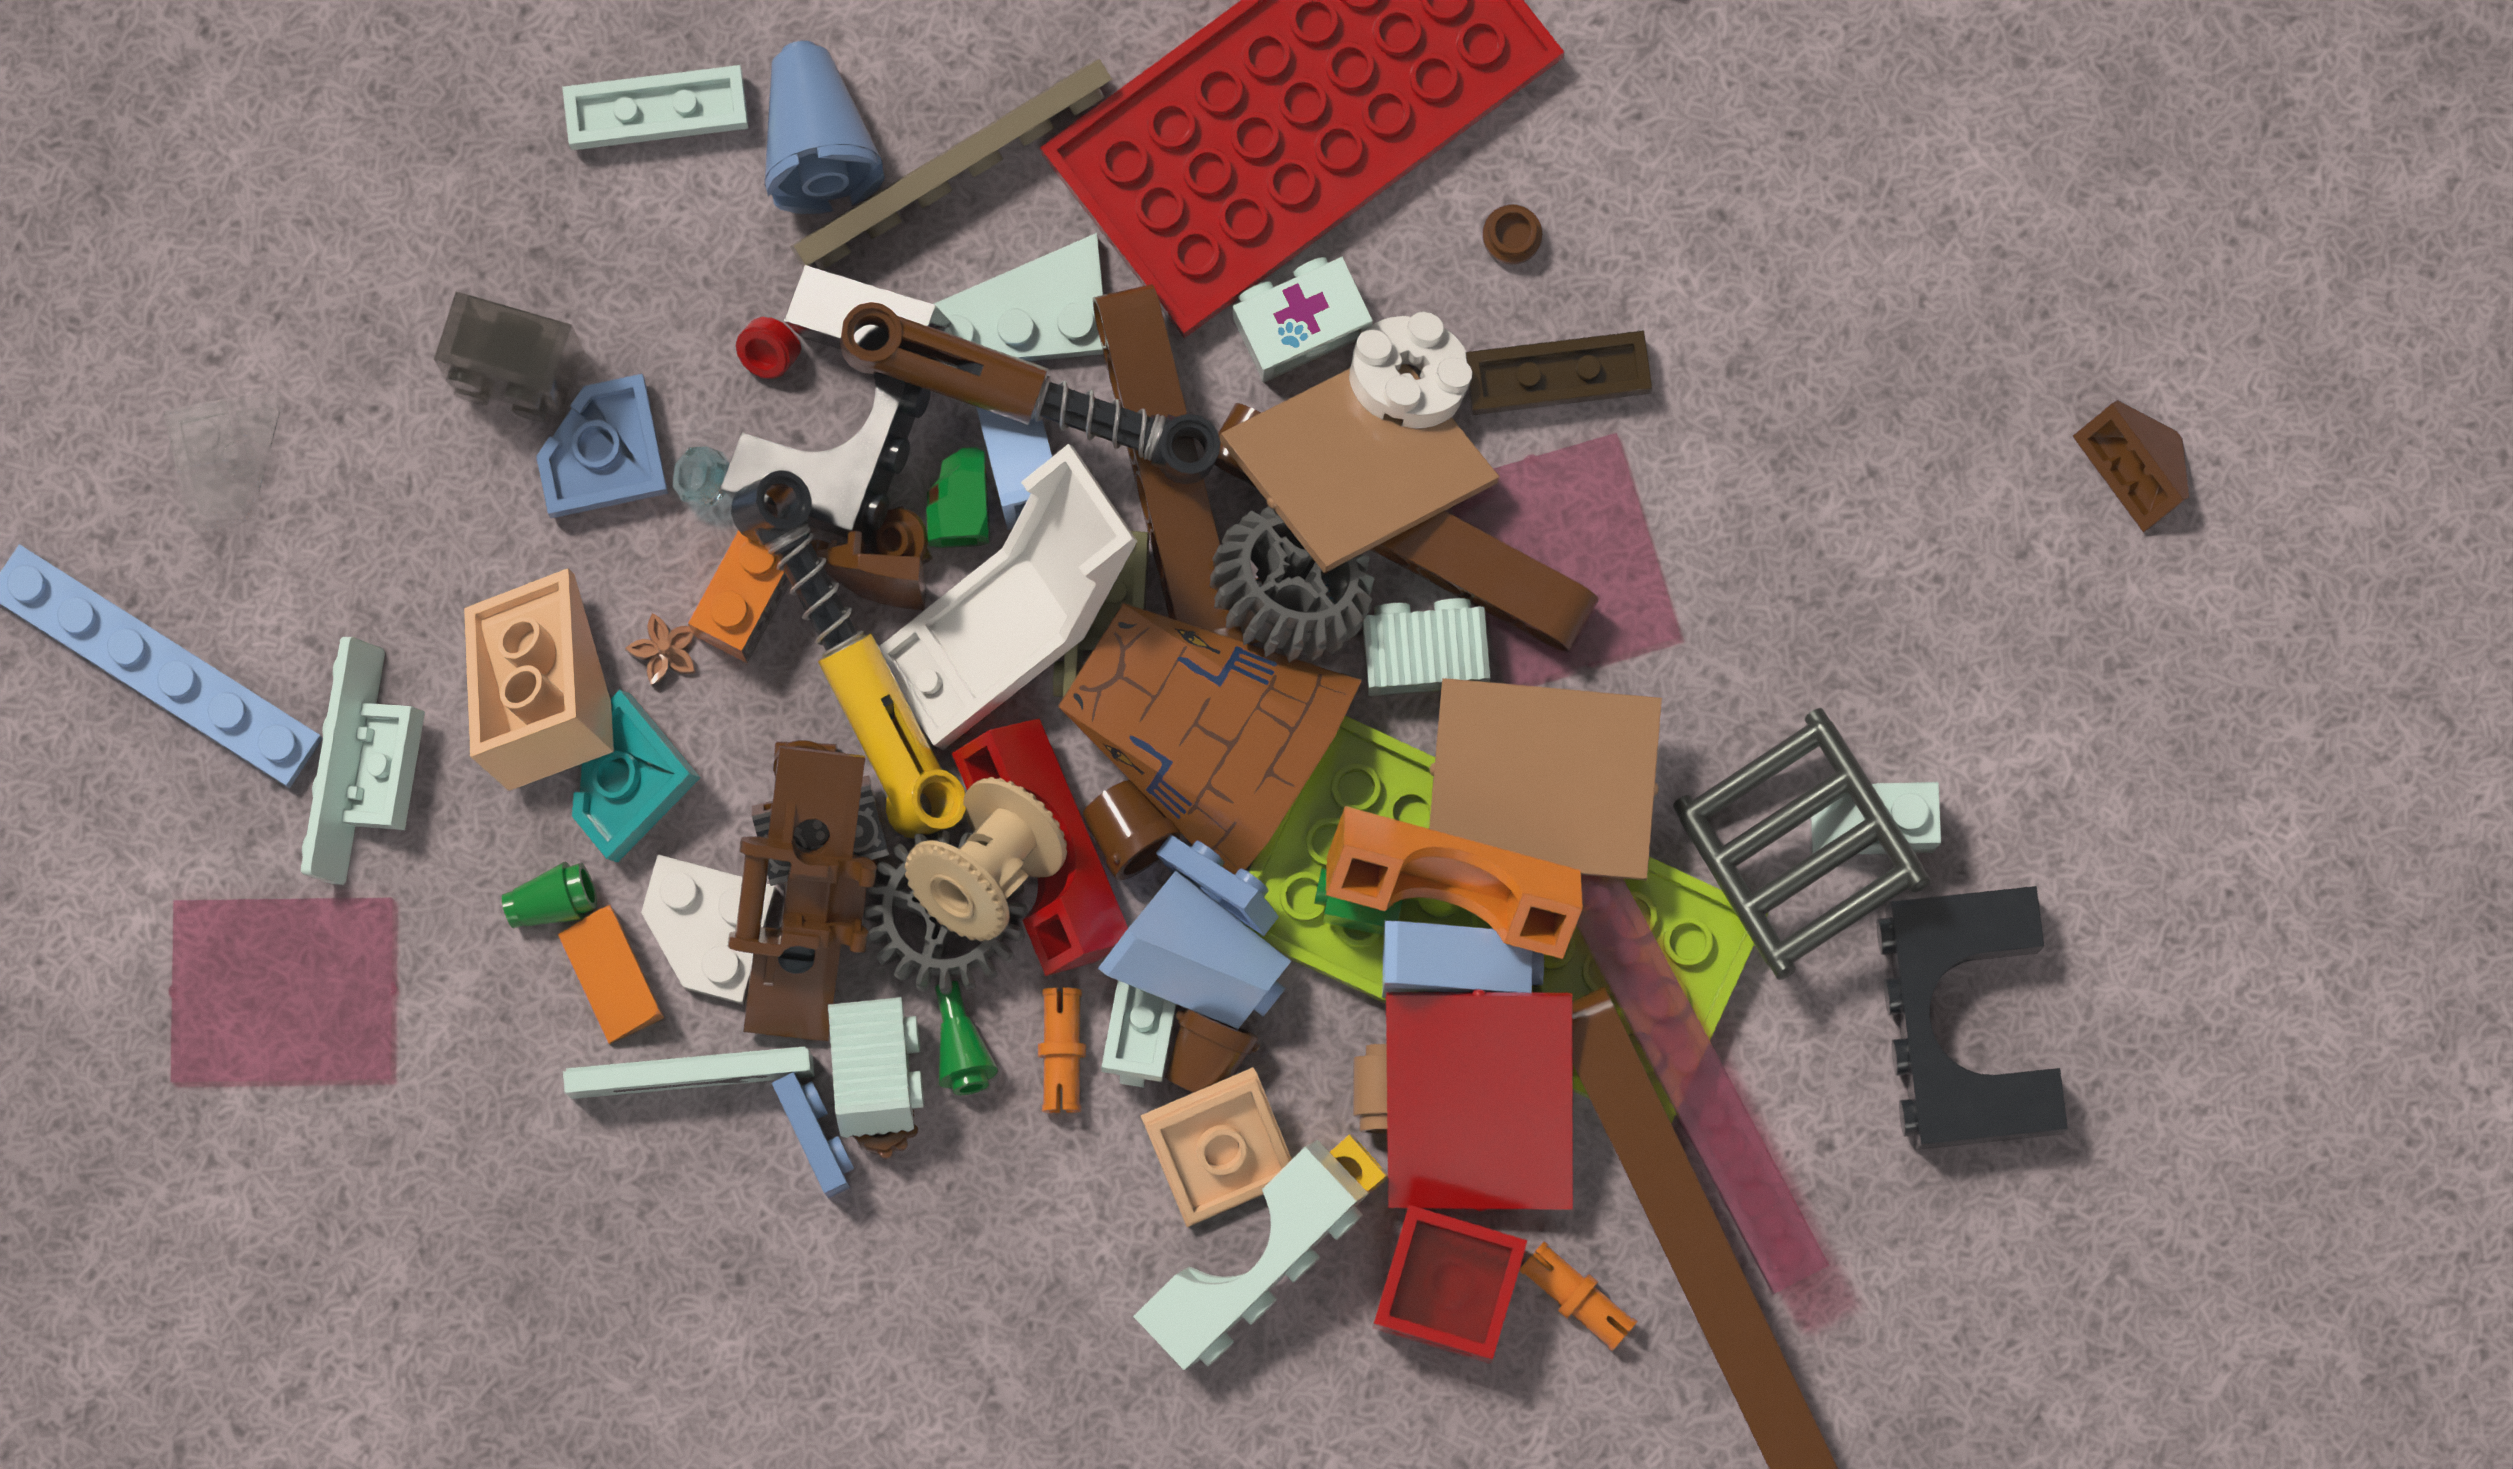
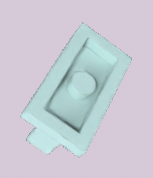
M1118 980L1101 1072L1120 1075V1084L1143 1088L1145 1079L1162 1082L1176 1004Z

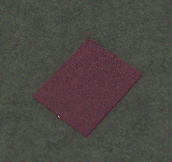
M1617 433L1538 456L1529 454L1524 460L1494 468L1500 476L1497 484L1451 507L1455 517L1575 580L1591 590L1599 598L1598 603L1569 653L1557 650L1485 612V619L1505 684L1521 685L1586 665L1594 668L1600 664V661L1680 638Z
M393 898L173 900L172 985L168 990V994L172 998L170 1082L392 1080V995L397 990L396 984L393 982Z

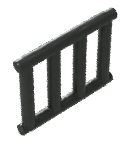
M1817 708L1807 714L1805 717L1807 725L1697 798L1693 799L1691 795H1685L1677 799L1673 804V809L1680 818L1682 826L1777 980L1786 979L1795 972L1796 967L1793 964L1795 961L1908 888H1910L1911 892H1919L1931 882L1919 858L1823 708ZM1817 747H1820L1835 773L1723 846L1707 819ZM1849 793L1865 820L1752 893L1736 866ZM1879 841L1894 868L1781 941L1765 914L1873 843Z

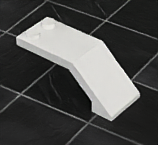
M1069 444L1021 482L1027 492L1031 494L1003 548L879 646L915 718L932 744L942 750L947 748L1084 639L1137 543L1136 538L1074 447Z

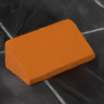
M611 905L597 910L558 934L609 1045L665 1019Z

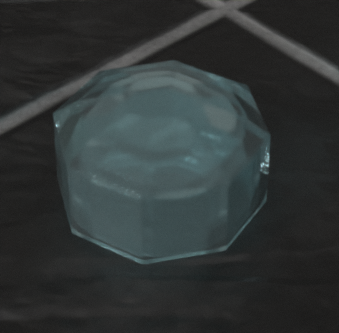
M707 446L689 447L675 464L673 488L683 502L697 507L716 506L727 494L721 489L730 462L723 452Z

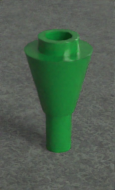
M952 981V993L946 995L941 993L940 985L938 984L935 986V991L943 1021L940 1025L939 1086L953 1089L955 1095H970L980 1092L989 1086L988 1080L998 1073V1068L970 1017L966 1016L958 981Z

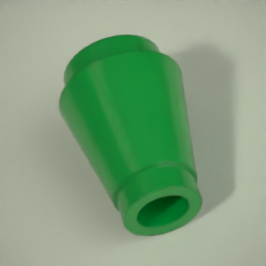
M564 861L516 887L513 891L502 894V906L509 925L515 929L521 926L583 920L585 912L597 908V897L593 881L585 865L578 863L570 866Z

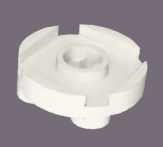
M1418 312L1412 317L1396 316L1383 319L1362 332L1357 339L1353 352L1349 380L1356 398L1371 414L1383 420L1386 413L1393 418L1404 419L1403 427L1418 429L1443 423L1455 414L1467 393L1472 379V370L1466 361L1465 348L1450 331L1444 329L1443 322L1432 313ZM1402 364L1413 365L1421 370V379L1415 380L1410 373L1400 375L1398 370Z

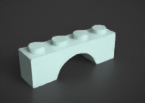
M1318 1140L1305 1146L1262 1189L1269 1207L1271 1231L1263 1256L1249 1272L1237 1276L1222 1277L1188 1267L1172 1277L1133 1316L1183 1370H1186L1199 1360L1207 1367L1210 1366L1234 1343V1340L1227 1333L1242 1318L1251 1325L1276 1302L1277 1298L1270 1292L1271 1289L1285 1276L1294 1283L1316 1263L1320 1256L1313 1248L1327 1234L1330 1233L1335 1240H1338L1363 1216L1356 1206L1369 1193Z

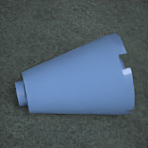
M811 41L792 42L786 45L774 57L771 65L765 166V188L768 197L772 195L774 205L780 210L796 214L832 212L833 208L828 200L850 196L852 205L860 203L878 191L885 177L882 159L829 51Z

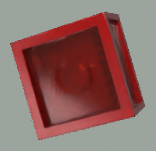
M1409 1205L1372 1329L1491 1364L1528 1240Z

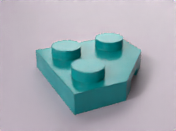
M619 690L610 699L614 752L582 764L580 792H574L572 817L606 859L617 863L701 778L633 695L623 690Z

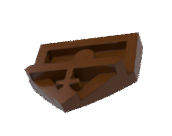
M857 531L848 532L847 544L837 543L835 540H831V543L819 539L810 541L817 556L826 559V563L823 566L826 573L858 596L898 608L925 610L926 582L920 557L867 554L863 535Z

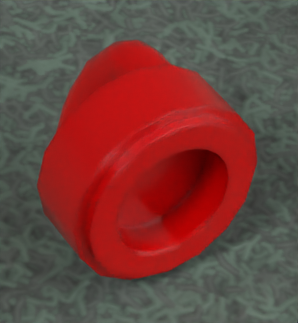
M772 317L753 319L738 335L735 345L737 356L742 365L752 374L766 379L782 376L795 362L802 350L801 342L796 334L783 322Z

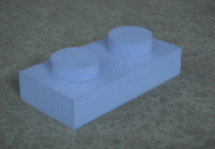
M1170 835L1156 852L1172 875L1177 871L1234 917L1265 936L1279 918L1264 898L1269 892L1268 888L1244 869L1240 868L1234 875L1222 866L1225 864L1223 859L1205 844L1196 841L1190 847Z
M793 1072L772 1082L774 1090L827 1198H830L849 1189L850 1186L844 1174L853 1170L854 1167L839 1136L828 1141L818 1119L827 1115L828 1112L813 1081L801 1086L799 1079Z

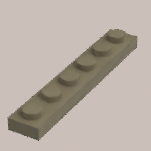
M1100 59L1090 62L789 247L802 267L808 266L813 262H816L820 270L829 267L851 253L846 242L866 230L871 240L902 222L896 211L917 199L922 208L932 204L953 190L947 180L968 168L972 177L979 175L1003 160L998 149L1018 137L1023 146H1026L1054 129L1049 118L1069 106L1073 114L1076 115L1103 99L1105 96L1099 87L1112 80L1111 76Z

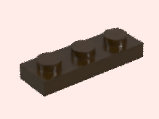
M1644 330L1465 352L1466 361L1472 370V379L1469 384L1472 416L1651 394L1652 391Z

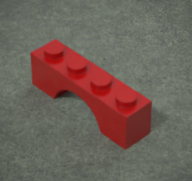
M1040 718L988 730L952 753L966 789L968 790L975 782L990 777L996 780L1002 778L1006 782L1011 781L1016 786L1023 787L1026 792L1035 795V798L1041 801L1047 810L1052 812V817L1059 822V828L1065 835L1063 839L1067 842V855L1063 866L1051 876L1038 877V892L1034 906L1022 920L1044 974L1048 976L1097 962L1111 952L1127 931L1128 926Z

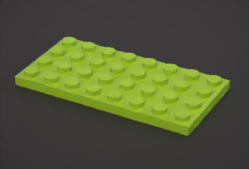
M1345 716L1332 743L1268 844L1254 859L1249 873L1268 888L1269 892L1264 898L1279 918L1265 936L1248 925L1246 926L1285 957L1386 1004V998H1382L1383 935L1323 923L1326 906L1314 904L1321 868L1327 869V855L1345 806L1429 829L1434 778L1430 774V766L1432 763H1435V757ZM1649 856L1646 881L1581 875L1582 911L1564 958L1560 959L1544 954L1543 985H1532V993H1572L1573 1001L1601 987H1605L1672 1124L1754 943L1721 889ZM1430 898L1403 899L1398 920L1402 922L1493 929L1483 919L1462 907ZM1573 1065V1092L1590 1099Z

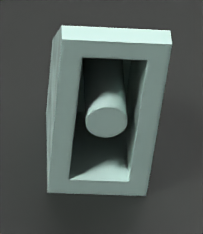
M1939 782L1872 784L1915 853H1934L1941 843ZM1849 793L1811 817L1812 854L1865 820ZM1879 841L1858 854H1886Z

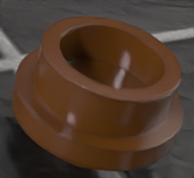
M1514 204L1501 206L1494 210L1484 223L1483 243L1487 252L1495 260L1509 265L1521 264L1531 259L1539 250L1542 241V226L1537 216L1526 207Z

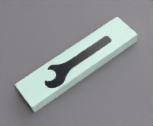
M804 1046L566 1068V1071H563L564 1092L571 1099L771 1081L778 1080L793 1072L797 1078L814 1077L813 1055Z

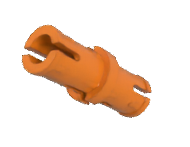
M1046 988L1042 990V996L1044 997V1043L1038 1044V1057L1044 1058L1042 1112L1060 1113V1091L1063 1087L1062 1110H1066V1113L1081 1112L1080 1058L1086 1057V1045L1080 1043V997L1082 996V990L1078 988H1063V1012L1061 1013V991H1058V988Z
M1544 1241L1524 1263L1519 1272L1528 1276L1561 1305L1558 1311L1568 1318L1572 1314L1613 1351L1638 1321L1628 1316L1595 1287L1598 1281L1589 1274L1584 1278L1548 1247L1549 1245Z

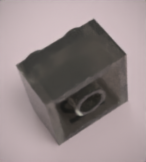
M456 291L434 361L449 386L455 387L454 395L456 397L484 406L489 404L490 398L513 404L511 412L533 421L545 422L548 414L564 419L585 350L572 324Z

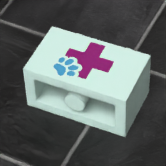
M1326 257L1311 260L1293 272L1294 279L1276 287H1273L1272 282H1264L1246 290L1239 296L1241 302L1233 306V320L1263 383L1357 341L1362 332L1372 327L1373 320L1343 257L1329 263Z

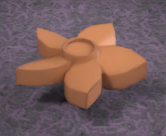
M653 613L647 625L650 639L636 640L625 648V651L635 658L650 659L647 665V676L651 686L663 679L668 671V666L680 674L695 673L691 657L683 650L691 643L694 636L690 627L679 626L672 629L669 633L665 622Z

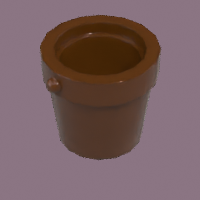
M1130 780L1122 781L1105 790L1083 811V818L1106 858V866L1113 876L1120 881L1140 874L1160 860L1156 852L1170 835L1177 839H1180L1181 833L1171 819L1165 818Z
M1185 1008L1184 1011L1180 1010L1176 1013V1018L1181 1026L1165 1078L1191 1092H1196L1232 1077L1238 1072L1247 1054L1250 1055L1252 1052L1259 1050V1043L1256 1042L1258 1037L1241 1027L1239 1029L1188 1008Z

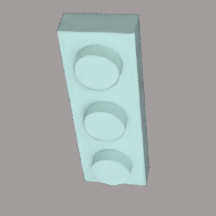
M740 65L562 87L568 142L571 150L749 129L743 73Z

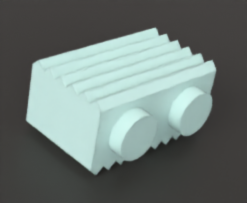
M1465 598L1437 601L1434 603L1435 611L1428 610L1424 612L1416 611L1411 613L1410 604L1389 603L1375 606L1374 615H1367L1362 624L1368 696L1441 691L1442 678L1490 682L1484 607L1471 608L1470 600Z
M902 997L828 1005L835 1112L840 1136L848 1138L852 1135L860 1137L864 1134L872 1136L877 1132L885 1134L889 1131L897 1133L901 1130L907 1132L913 1130V1109L924 1108L921 1071L910 1072L908 1054L920 1052L917 1017H905Z

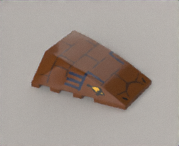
M1122 603L1058 707L1166 818L1171 819L1176 828L1192 845L1199 841L1208 846L1223 859L1225 864L1222 867L1235 875L1240 868L1246 870L1272 838L1335 738L1362 680L1313 665L1310 662L1297 658L1289 663L1285 655L1275 652L1265 657L1264 649L1251 643L1243 645L1241 640L1222 636L1195 625Z

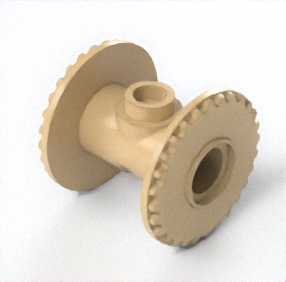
M993 777L975 782L965 793L963 805L966 807L965 816L973 834L963 846L958 849L940 841H923L909 852L905 864V869L907 870L905 876L909 880L908 885L913 889V895L919 899V904L926 908L928 914L936 918L939 924L945 925L949 931H955L959 936H966L970 940L975 938L979 941L991 940L1000 935L1009 922V908L1006 899L1028 876L1048 877L1055 874L1063 866L1067 855V842L1063 839L1065 836L1064 832L1059 828V822L1052 817V812L1047 810L1045 805L1035 798V795L1026 792L1023 787H1018L1011 781L1006 782L1002 778L996 780Z

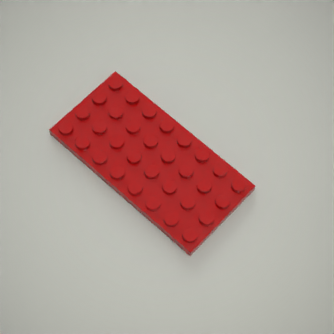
M1240 0L1042 145L1040 152L1143 286L1153 284L1158 295L1161 310L1185 339L1239 299L1243 292L1258 285L1564 58L1565 52L1524 0Z

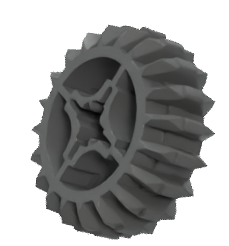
M1269 506L1264 508L1260 515L1250 511L1247 515L1243 516L1239 524H1234L1233 527L1227 530L1222 539L1223 545L1218 546L1213 556L1212 566L1214 570L1210 576L1211 582L1209 587L1218 591L1214 598V608L1229 611L1226 617V628L1241 626L1245 630L1243 645L1256 639L1264 643L1265 657L1274 653L1276 648L1283 649L1289 663L1298 658L1301 651L1313 662L1317 657H1321L1324 650L1334 654L1335 651L1342 648L1346 640L1349 641L1351 637H1355L1362 626L1361 620L1365 619L1371 609L1372 598L1369 595L1373 590L1375 578L1366 574L1369 568V556L1358 555L1324 573L1276 511ZM1250 560L1258 569L1256 576L1263 585L1259 587L1253 576ZM1322 578L1326 580L1331 590L1333 603L1326 596L1329 590L1324 585Z
M949 830L939 831L938 841L951 845ZM965 832L963 834L958 849L967 842L972 833ZM924 834L915 835L916 845L927 841ZM897 844L893 851L902 865L896 870L887 862L880 861L877 864V872L889 882L887 886L875 883L874 887H867L866 893L869 896L882 900L881 905L864 907L863 917L865 920L882 921V925L868 931L867 940L870 944L889 941V944L878 953V961L882 965H886L900 957L902 960L894 972L895 978L900 982L906 980L914 968L919 970L916 987L922 992H926L929 988L932 975L940 976V990L944 995L952 993V976L961 975L967 991L976 989V981L971 971L978 967H981L988 979H995L998 973L989 959L995 954L1001 960L1011 963L1015 955L1002 941L1004 937L1013 941H1022L1025 936L1024 930L1008 922L1007 927L1000 935L991 940L985 939L968 954L953 959H940L950 939L957 933L949 931L946 926H941L940 931H938L935 924L937 919L930 916L926 908L919 904V899L913 895V889L911 892L903 889L909 882L905 876L907 871L905 864L909 853L903 845ZM1023 883L1006 899L1009 908V919H1020L1028 914L1026 904L1008 903V899L1024 892ZM896 907L908 910L910 914L918 916L926 922L927 930L924 938L926 944L922 955L911 949L898 934L895 922Z

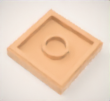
M1254 1067L1140 1115L1187 1227L1264 1195L1262 1189L1292 1160Z

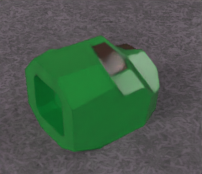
M977 447L961 448L958 452L943 460L940 477L927 492V529L930 547H972L990 543L985 452Z

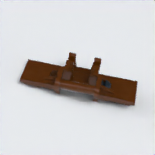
M779 746L767 838L756 836L741 838L739 851L745 854L736 930L730 932L728 936L727 946L730 949L753 954L743 1032L819 1041L829 1040L828 1005L834 1002L841 944L850 946V950L853 952L863 953L866 951L868 930L862 925L867 887H874L877 866L870 858L853 854L865 765L864 755ZM807 819L822 821L830 831L828 841L817 850L804 849L794 839L796 827ZM769 859L789 862L782 923L778 929L761 927Z

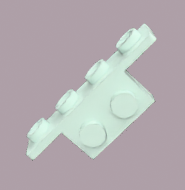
M342 637L340 639L338 656L333 665V685L328 714L323 724V743L318 772L312 787L313 801L308 830L302 845L301 873L338 885H344L347 879L355 826L405 830L425 711L412 706L376 704L385 651L381 647L355 637Z

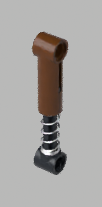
M867 302L859 304L848 312L843 321L840 341L841 351L847 363L859 372L870 374L879 372L1029 425L1032 419L1038 422L1042 418H1046L1060 423L1062 431L1069 427L1086 432L1088 440L1097 436L1112 441L1114 449H1118L1123 445L1139 451L1140 458L1144 457V459L1148 458L1149 461L1152 460L1150 465L1158 467L1165 477L1175 483L1188 485L1200 482L1209 475L1218 458L1221 443L1218 431L1209 420L1200 415L1185 414L1176 417L1168 414L1166 418L1163 415L1157 414L1149 417L1144 408L1135 412L1121 407L1118 399L1109 403L1095 398L1092 390L1085 394L1069 389L1066 381H1062L1059 385L1050 382V376H1046L1048 371L1046 367L896 315L892 309L882 303ZM863 326H878L887 334L888 342L879 350L868 351L856 343L854 335ZM1182 436L1193 437L1203 446L1204 457L1193 463L1183 462L1173 453L1172 442Z

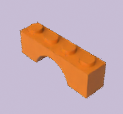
M1347 806L1343 810L1327 855V896L1386 911L1397 901L1408 898H1430L1445 901L1462 907L1483 919L1497 932L1503 943L1560 959L1564 958L1582 911L1581 870Z

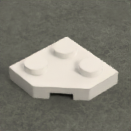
M658 855L641 913L685 990L744 1005L749 988L753 954L735 951L727 946L729 933L736 930L742 877ZM767 883L761 927L765 928L777 889L774 885L770 886Z

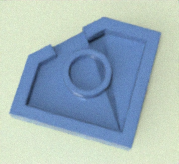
M643 374L583 386L570 405V412L553 437L550 436L536 456L547 512L551 519L669 494Z

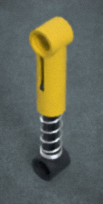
M784 470L770 472L744 485L736 492L732 500L731 515L734 525L745 537L752 541H758L761 546L765 544L766 549L769 550L768 553L772 554L773 557L777 555L780 562L776 569L784 570L793 586L789 594L798 596L806 611L802 618L811 621L818 634L815 643L818 645L823 644L826 652L822 653L823 658L818 660V663L888 796L886 799V814L889 823L896 832L906 838L915 839L916 834L928 836L953 827L962 819L966 807L963 805L965 796L963 785L956 776L942 770L872 633L865 636L863 631H856L849 618L852 608L844 607L836 593L839 583L830 581L823 568L826 559L818 557L810 543L813 534L809 533L810 528H807L808 524L806 523L810 521L808 516L811 511L812 498L808 486L799 476ZM765 494L776 503L778 510L777 518L768 511L765 504ZM921 792L930 800L932 807L931 816L926 814L920 802Z

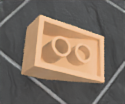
M569 568L464 608L470 757L510 791L614 752L611 700L575 574Z

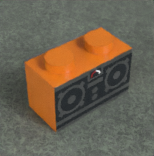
M738 530L688 625L695 637L748 663L791 582L784 570L776 569L780 562L777 555L773 557L772 554L768 553L769 550L766 549L765 544L761 546L758 541L750 540Z

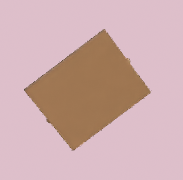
M1402 364L1398 370L1400 375L1410 373L1415 380L1420 379L1409 364ZM1350 369L1220 434L1222 445L1264 496L1268 506L1276 511L1324 573L1497 484L1500 477L1452 417L1432 427L1414 429L1403 427L1404 419L1393 418L1385 413L1382 420L1371 414L1358 401L1352 390L1349 380Z
M1442 678L1435 763H1432L1430 766V774L1434 778L1429 829L1581 870V875L1646 881L1654 796L1659 791L1655 777L1662 698Z

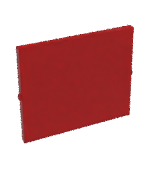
M1477 989L1473 992H1386L1388 1208H1408L1409 1205H1413L1419 1208L1475 1209L1479 1212H1483L1486 1209L1573 1210L1572 993L1485 992L1482 989Z

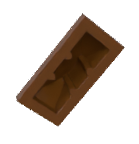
M2117 400L2073 435L2075 441L2143 532L2153 527L2189 498L2183 439L2178 431Z

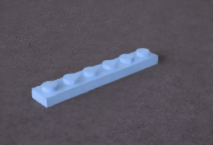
M20 544L0 571L1 606L289 789L323 738L320 734Z

